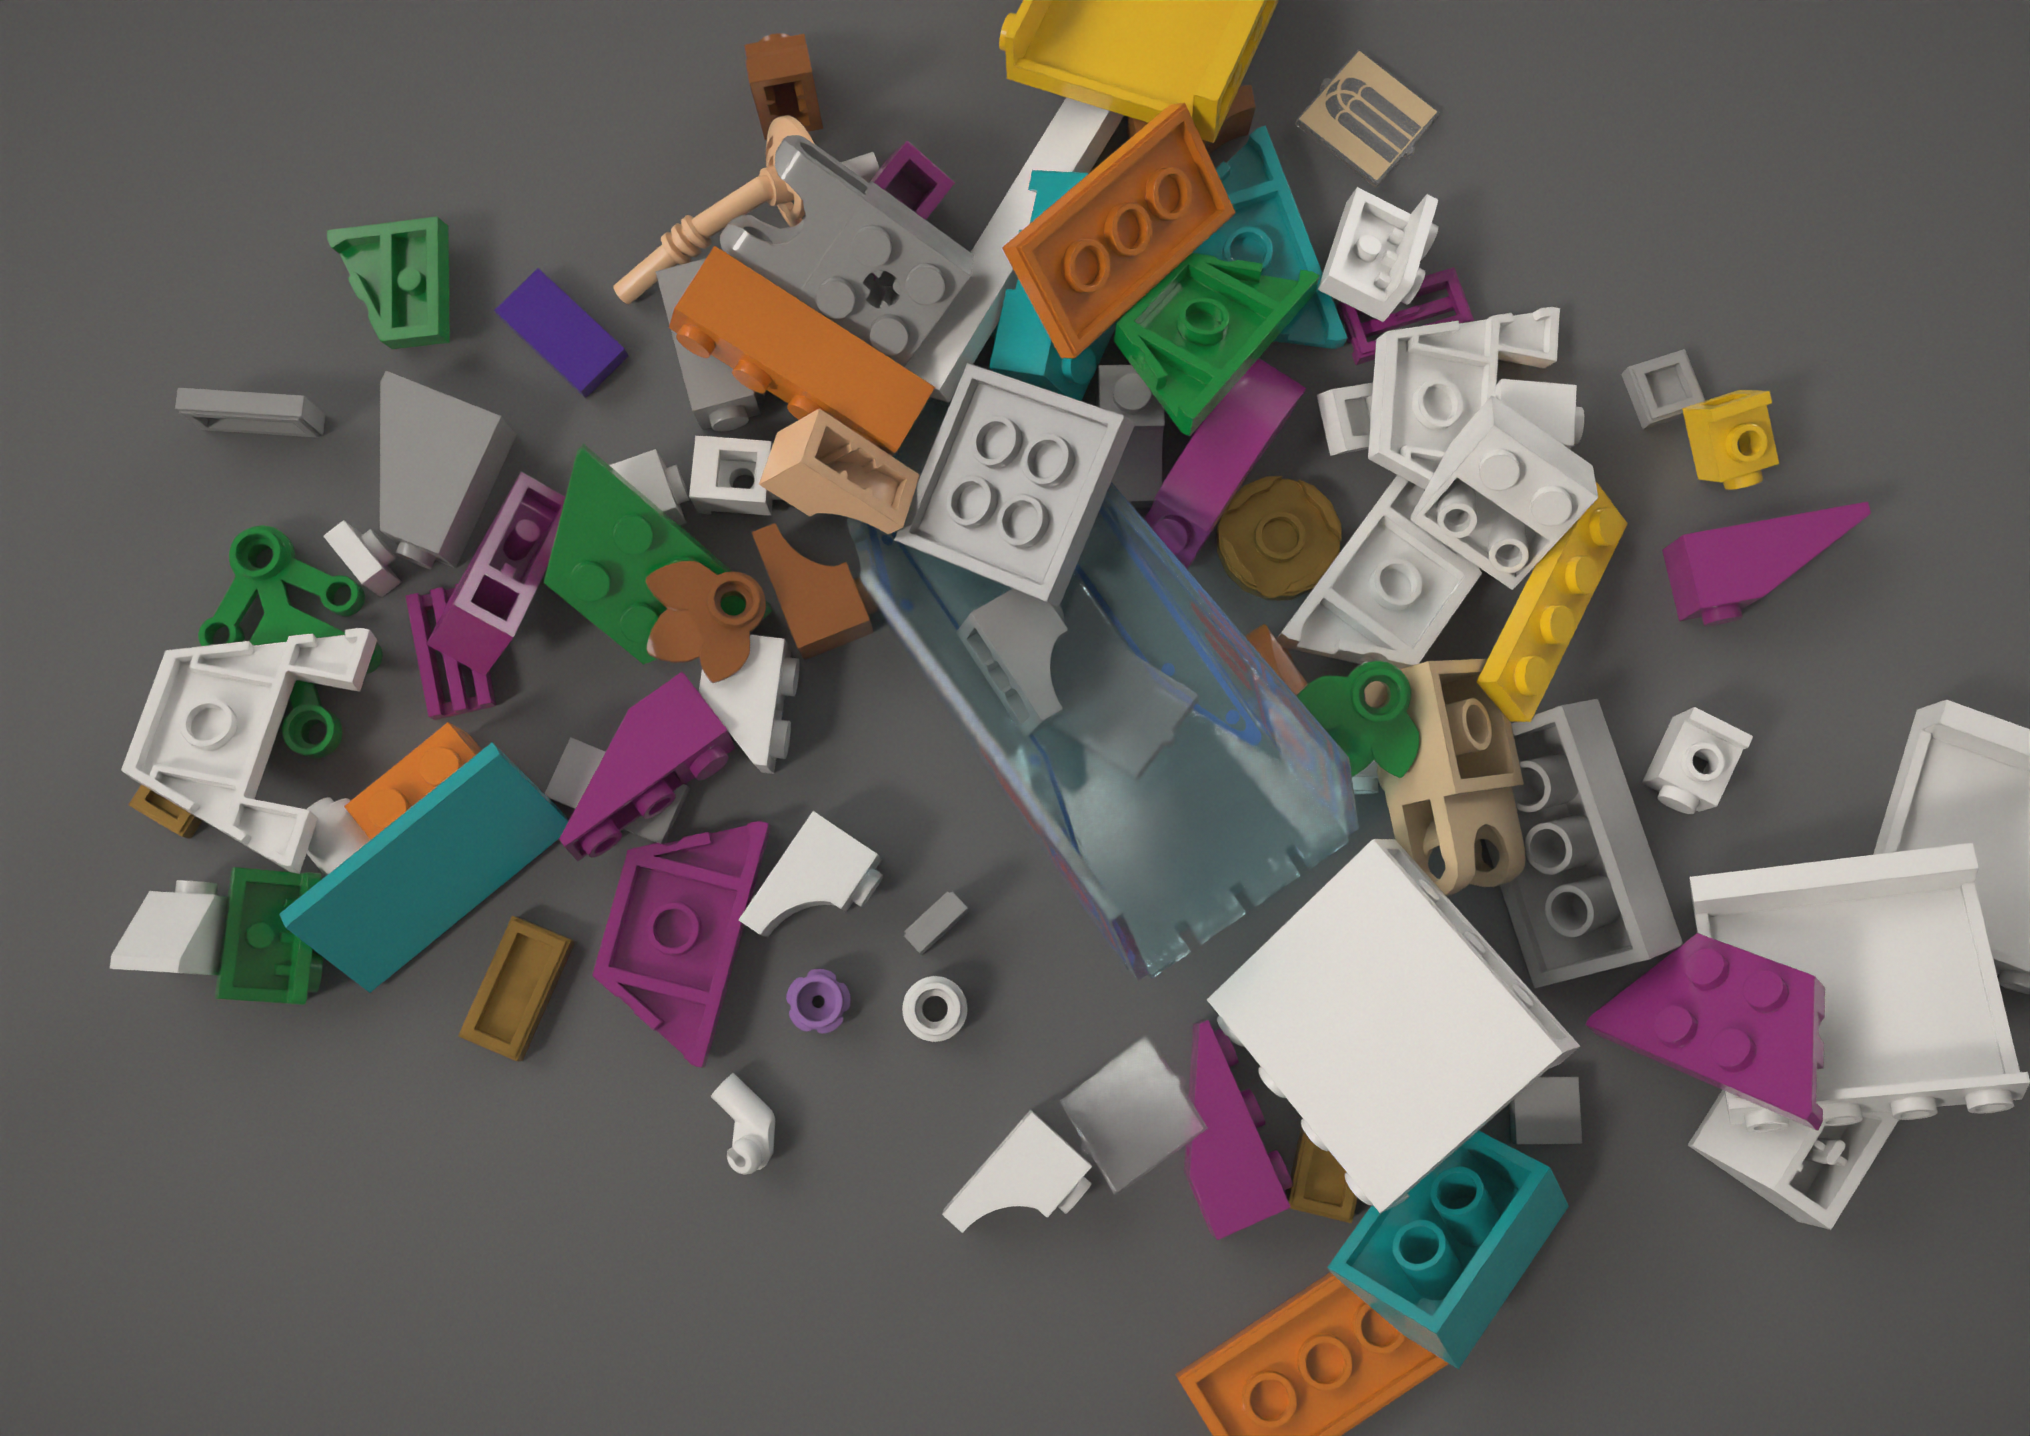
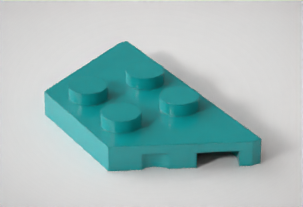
M1266 125L1259 127L1249 135L1248 142L1227 163L1223 161L1216 168L1236 214L1192 253L1215 256L1222 261L1243 260L1262 263L1261 275L1298 281L1300 269L1313 271L1320 275L1315 294L1274 341L1329 349L1343 347L1347 340V335L1332 297L1318 290L1323 275Z

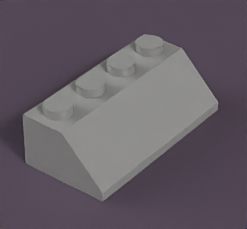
M1598 699L1555 707L1534 715L1531 722L1511 723L1524 785L1514 786L1512 790L1525 847V866L1519 876L1509 883L1500 885L1534 988L1649 960L1680 947L1683 942ZM1484 839L1495 869L1499 862V851L1491 841Z

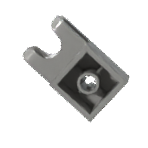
M800 135L785 137L775 153V168L778 176L789 184L803 200L806 218L794 227L779 229L760 221L752 215H740L731 220L720 235L723 251L905 367L971 277L974 255L870 180L868 183L811 141ZM883 271L893 274L895 277L893 286H882L876 283L872 273L880 278Z

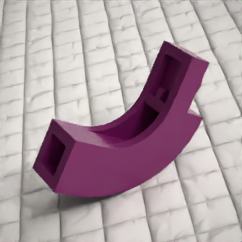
M1260 358L1255 361L1202 422L1154 497L1156 499L1143 520L1186 571L1193 563L1240 486L1263 453L1276 439L1307 389ZM1141 523L1138 530L1156 556L1184 574L1185 572ZM1137 531L1132 539L1133 542L1153 554Z

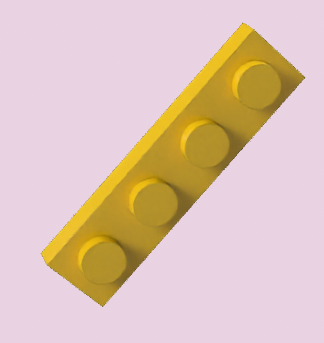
M1597 482L1598 499L1535 565L1476 681L1510 722H1531L1628 524Z

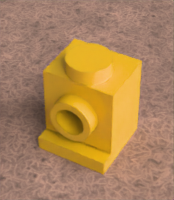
M1737 390L1682 408L1699 480L1723 482L1726 490L1739 489L1762 482L1763 475L1761 469L1779 464L1767 405L1772 403L1770 391ZM1738 441H1739V445H1740V450H1741V452H1740L1739 449H1738V445H1737Z

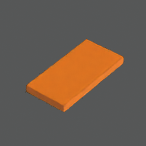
M1170 104L1004 245L1002 249L1061 358H1076L1236 212L1186 104Z
M1329 1272L1175 1375L1213 1436H1342L1449 1363L1400 1333Z

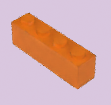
M716 246L713 247L675 306L669 329L677 333L676 339L687 350L702 358H709L712 355L733 368V376L747 388L758 393H765L768 390L787 402L788 411L798 420L820 408L891 456L899 449L935 389L933 385Z

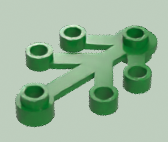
M265 525L254 526L239 533L230 546L229 562L235 578L214 616L204 621L200 626L198 639L201 646L214 645L213 637L215 632L222 627H228L230 636L226 643L243 642L245 636L239 624L258 593L265 614L249 641L253 646L287 642L289 636L313 633L316 638L345 635V632L292 607L285 582L321 597L322 604L328 610L343 617L352 616L362 608L365 594L362 587L351 578L344 575L332 577L295 559L294 546L291 540L280 530ZM266 549H272L273 558L271 562L264 568H258L256 559L259 553ZM349 586L351 588L350 600L344 605L336 606L334 594L339 588ZM377 642L366 674L374 672L382 662L383 652ZM296 680L290 695L293 710L286 717L282 728L284 741L291 750L306 757H325L331 754L340 744L342 725L334 713L322 707L315 683ZM317 723H324L326 726L325 738L318 744H312L309 740L310 729Z

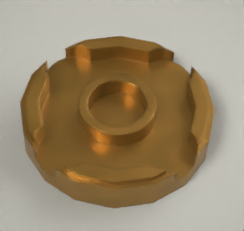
M1266 476L1244 485L1229 503L1216 529L1217 554L1226 575L1243 591L1264 600H1293L1310 593L1340 551V541L1342 540L1341 523L1331 501L1314 485L1301 480L1296 482L1291 479H1282L1283 476Z

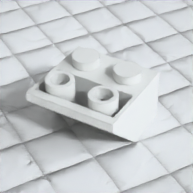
M1491 395L1450 443L1411 515V521L1513 590L1598 499L1593 465Z
M1722 1090L1688 1143V1146L1796 1221L1831 1230L1899 1120L1892 1117L1891 1111L1862 1113L1863 1120L1850 1125H1821L1818 1131L1790 1119V1126L1788 1128L1772 1132H1751L1746 1130L1745 1123L1730 1125L1725 1092Z

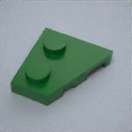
M436 216L327 230V240L331 248L340 254L351 276L347 279L357 298L366 304L369 312L368 319L380 342L391 349L450 343L449 226Z

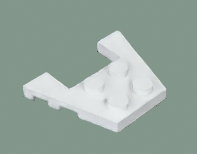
M1540 308L1533 313L1514 316L1512 313L1493 315L1486 320L1460 324L1459 321L1391 330L1376 339L1368 459L1415 485L1426 489L1450 443L1490 396L1495 397L1498 360L1539 368H1546L1557 361L1560 308Z
M355 628L345 630V635L316 638L312 633L289 636L287 642L253 646L249 641L166 650L121 771L133 780L289 872L300 874L318 817L310 810L255 800V796L295 681L301 680L360 692L377 638L369 629Z

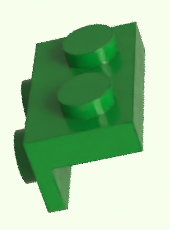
M233 867L231 869L215 999L305 1005L307 992L318 991L322 975L323 957L319 953L312 952L313 949L285 928L279 914L321 881V873L306 872L298 874Z

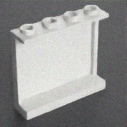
M1949 700L1920 708L1916 711L1873 855L1973 843L1979 866L1975 885L1996 973L2000 975L1998 979L1999 985L2017 992L2030 994V729Z
M1372 839L1207 999L1219 1014L1217 1022L1224 1034L1229 1036L1230 1040L1235 1044L1245 1046L1260 1065L1259 1075L1267 1087L1276 1095L1288 1099L1303 1118L1301 1125L1309 1139L1322 1150L1332 1153L1345 1169V1180L1352 1192L1367 1205H1374L1379 1213L1405 1201L1409 1197L1407 1193L1545 1071L1561 1064L1580 1047L1395 839Z
M1973 843L1690 877L1691 899L1697 933L1814 975L1825 987V1018L1819 1027V1034L1824 1042V1069H1817L1816 1103L1823 1109V1122L1821 1125H1850L1862 1121V1113L1891 1111L1892 1117L1898 1120L1922 1119L1936 1115L1938 1113L1937 1107L1967 1104V1109L1970 1113H1995L2013 1108V1100H2022L2030 1084L2028 1072H2020L1975 885L1979 866ZM1724 1091L1730 1125L1745 1123L1746 1130L1751 1132H1772L1790 1126L1789 1118Z

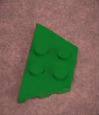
M1191 253L1133 305L1116 323L1114 342L1180 431L1190 437L1316 292L1320 275L1313 271L1300 269L1298 281L1261 275L1262 263L1243 260L1222 261L1215 256Z
M583 443L576 453L544 584L644 665L657 660V658L647 653V643L655 623L660 615L667 610L649 590L646 578L661 567L681 561L701 563L716 575L733 571ZM728 596L720 604L722 610L731 616L741 614L746 608L744 601L737 596ZM766 601L763 618L767 617L772 611L771 604Z

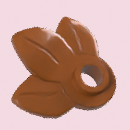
M681 561L666 565L655 570L646 578L649 590L667 608L660 615L650 633L647 643V653L650 656L670 663L690 662L699 658L705 676L711 683L723 681L743 667L750 655V632L760 624L766 609L764 592L756 580L740 572H725L716 575L709 568L695 561ZM728 596H737L744 601L746 608L741 614L731 616L722 610L720 605L722 600Z

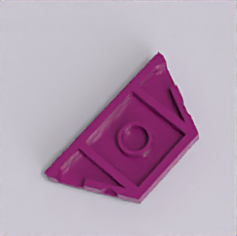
M751 822L743 827L715 833L705 832L683 837L678 841L664 844L655 843L627 850L592 976L615 997H619L637 1017L653 1031H657L684 1055V1059L696 1067L704 1068L707 1064L745 925L739 921V918L751 902L771 830V825L766 822Z
M1697 933L1593 1013L1585 1024L1602 1038L1816 1131L1819 1130L1823 1122V1109L1816 1103L1817 1069H1824V1042L1820 1037L1819 1027L1825 1018V987L1814 975Z

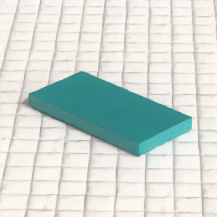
M491 742L279 915L285 928L371 993L557 841L562 835L569 819Z

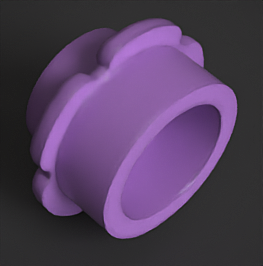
M814 969L808 973L807 977L796 978L790 985L786 997L787 1002L791 1006L789 1016L795 1026L803 1031L816 1029L821 1034L837 1029L843 1022V1013L850 1008L851 1004L848 987L844 983H839L834 973L824 969ZM817 995H821L825 1000L821 1008L814 1007L812 1003L813 998Z

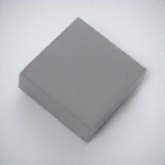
M1685 349L1629 366L1621 374L1643 430L1684 417L1682 408L1705 401Z
M947 891L904 931L906 933L904 937L923 955L963 918L969 910L953 891L951 893Z
M1539 1077L1509 1103L1511 1143L1582 1144L1579 1077Z

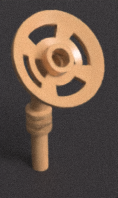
M789 115L775 118L770 124L767 134L766 168L760 170L759 176L697 216L686 215L681 219V224L677 223L671 228V232H666L661 236V246L613 285L617 296L626 304H631L658 281L655 271L674 267L678 263L680 265L690 263L691 257H697L701 253V248L706 249L712 244L711 236L724 229L734 218L746 215L766 201L770 206L777 205L790 227L798 225L805 216L803 200L789 184L778 176L775 168V153L783 139L787 136L800 135L814 143L805 127L796 118Z

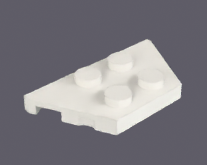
M1396 475L1276 639L1283 648L1359 664L1369 661H1383L1393 664L1399 669L1420 663L1482 572L1478 566L1411 521V515L1423 495L1424 489Z

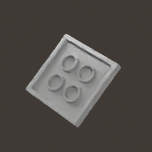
M967 363L916 486L904 527L898 530L894 540L1059 607L1135 423L1123 415Z

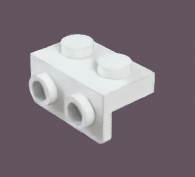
M1357 187L1346 202L1318 290L1382 322L1386 320L1400 302L1408 305L1416 296L1425 277V270L1419 268L1420 261L1430 250L1438 233V226L1432 223L1438 199L1426 194L1410 214Z

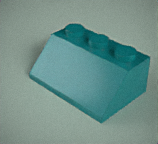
M1479 1130L1407 1193L1409 1197L1405 1201L1382 1213H1379L1375 1206L1371 1205L1327 1267L1331 1274L1400 1333L1457 1369L1466 1360L1569 1207L1549 1166Z

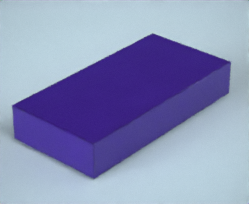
M539 268L494 310L507 326L585 399L629 356L623 346Z

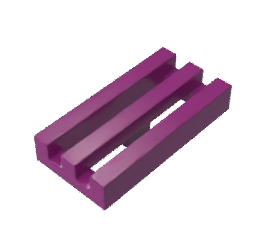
M1455 267L1425 276L1414 298L1445 288L1447 289L1448 297L1390 314L1384 322L1373 319L1360 323L1358 315L1365 313L1344 302H1339L1336 309L1340 320H1343L1346 327L1347 343H1351L1354 349L1352 357L1355 365L1375 360L1376 340L1367 342V337L1450 311H1455L1456 315L1426 325L1459 321V324L1473 322L1474 318Z
M441 587L430 590V594L420 595L419 593L405 595L428 717L433 720L497 706L490 670L486 675H483L472 669L477 696L467 698L460 662L443 654L452 701L445 703L435 649L426 645L432 634L427 610L434 609L437 623L455 588L446 590Z

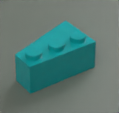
M1032 170L1028 190L1035 192L1036 197L1030 223L1089 173ZM1018 279L1016 289H1006L989 368L996 373L1081 401L1120 318L1076 358H1061Z

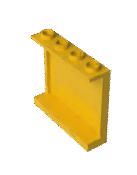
M1023 0L1017 13H1009L1005 18L1000 33L999 48L1006 53L1007 79L1147 123L1170 104L1185 103L1201 139L1214 143L1279 0Z

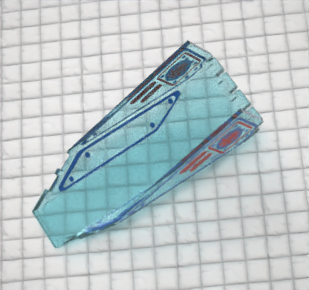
M929 397L899 449L892 457L921 476L951 401L946 402ZM1112 482L1060 603L1064 614V624L1068 631L1053 647L1050 660V674L1055 694L1063 710L1045 727L1027 738L1023 736L956 633L971 612L1013 588L894 540L898 530L887 534L862 521L853 518L847 519L849 533L855 542L862 573H859L861 582L867 593L1126 969H1130L1138 981L1147 975L1153 979L1190 953L1188 946L1179 935L1186 929H1189L1195 939L1202 945L1244 916L1245 911L1235 897L1241 891L1257 907L1300 877V873L1290 860V857L1297 854L1304 864L1311 869L1349 843L1347 835L1349 836L1359 829L1349 757Z

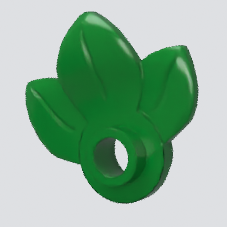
M1383 661L1365 662L1354 668L1347 677L1320 676L1308 683L1296 695L1295 698L1337 747L1343 780L1354 777L1373 761L1389 774L1402 778L1414 762L1419 748V732L1406 712L1411 700V688L1405 674L1395 665ZM1374 681L1381 682L1387 690L1386 700L1377 707L1369 706L1364 699L1365 688ZM1293 700L1296 706L1302 711V713L1308 718V720L1314 725V727L1320 732V734L1325 738V740L1330 745L1333 752L1337 782H1339L1334 749L1331 743L1325 737V735L1319 730V728L1313 723V721L1307 716V714L1301 709V707L1295 702V700ZM1291 703V706H1292V707L1297 711V713L1301 716V718L1304 720V722H1305L1306 725L1309 727V729H1310L1311 731H1315V729L1309 724V722L1303 717V715H1302V714L1297 710V708ZM1316 737L1319 746L1324 750V752L1327 755V758L1324 756L1325 766L1329 770L1330 774H1328L1322 766H1319L1317 764L1319 772L1322 774L1324 778V773H1326L1332 781V783H1334L1328 746L1326 742L1323 740V742L1326 745L1325 749Z

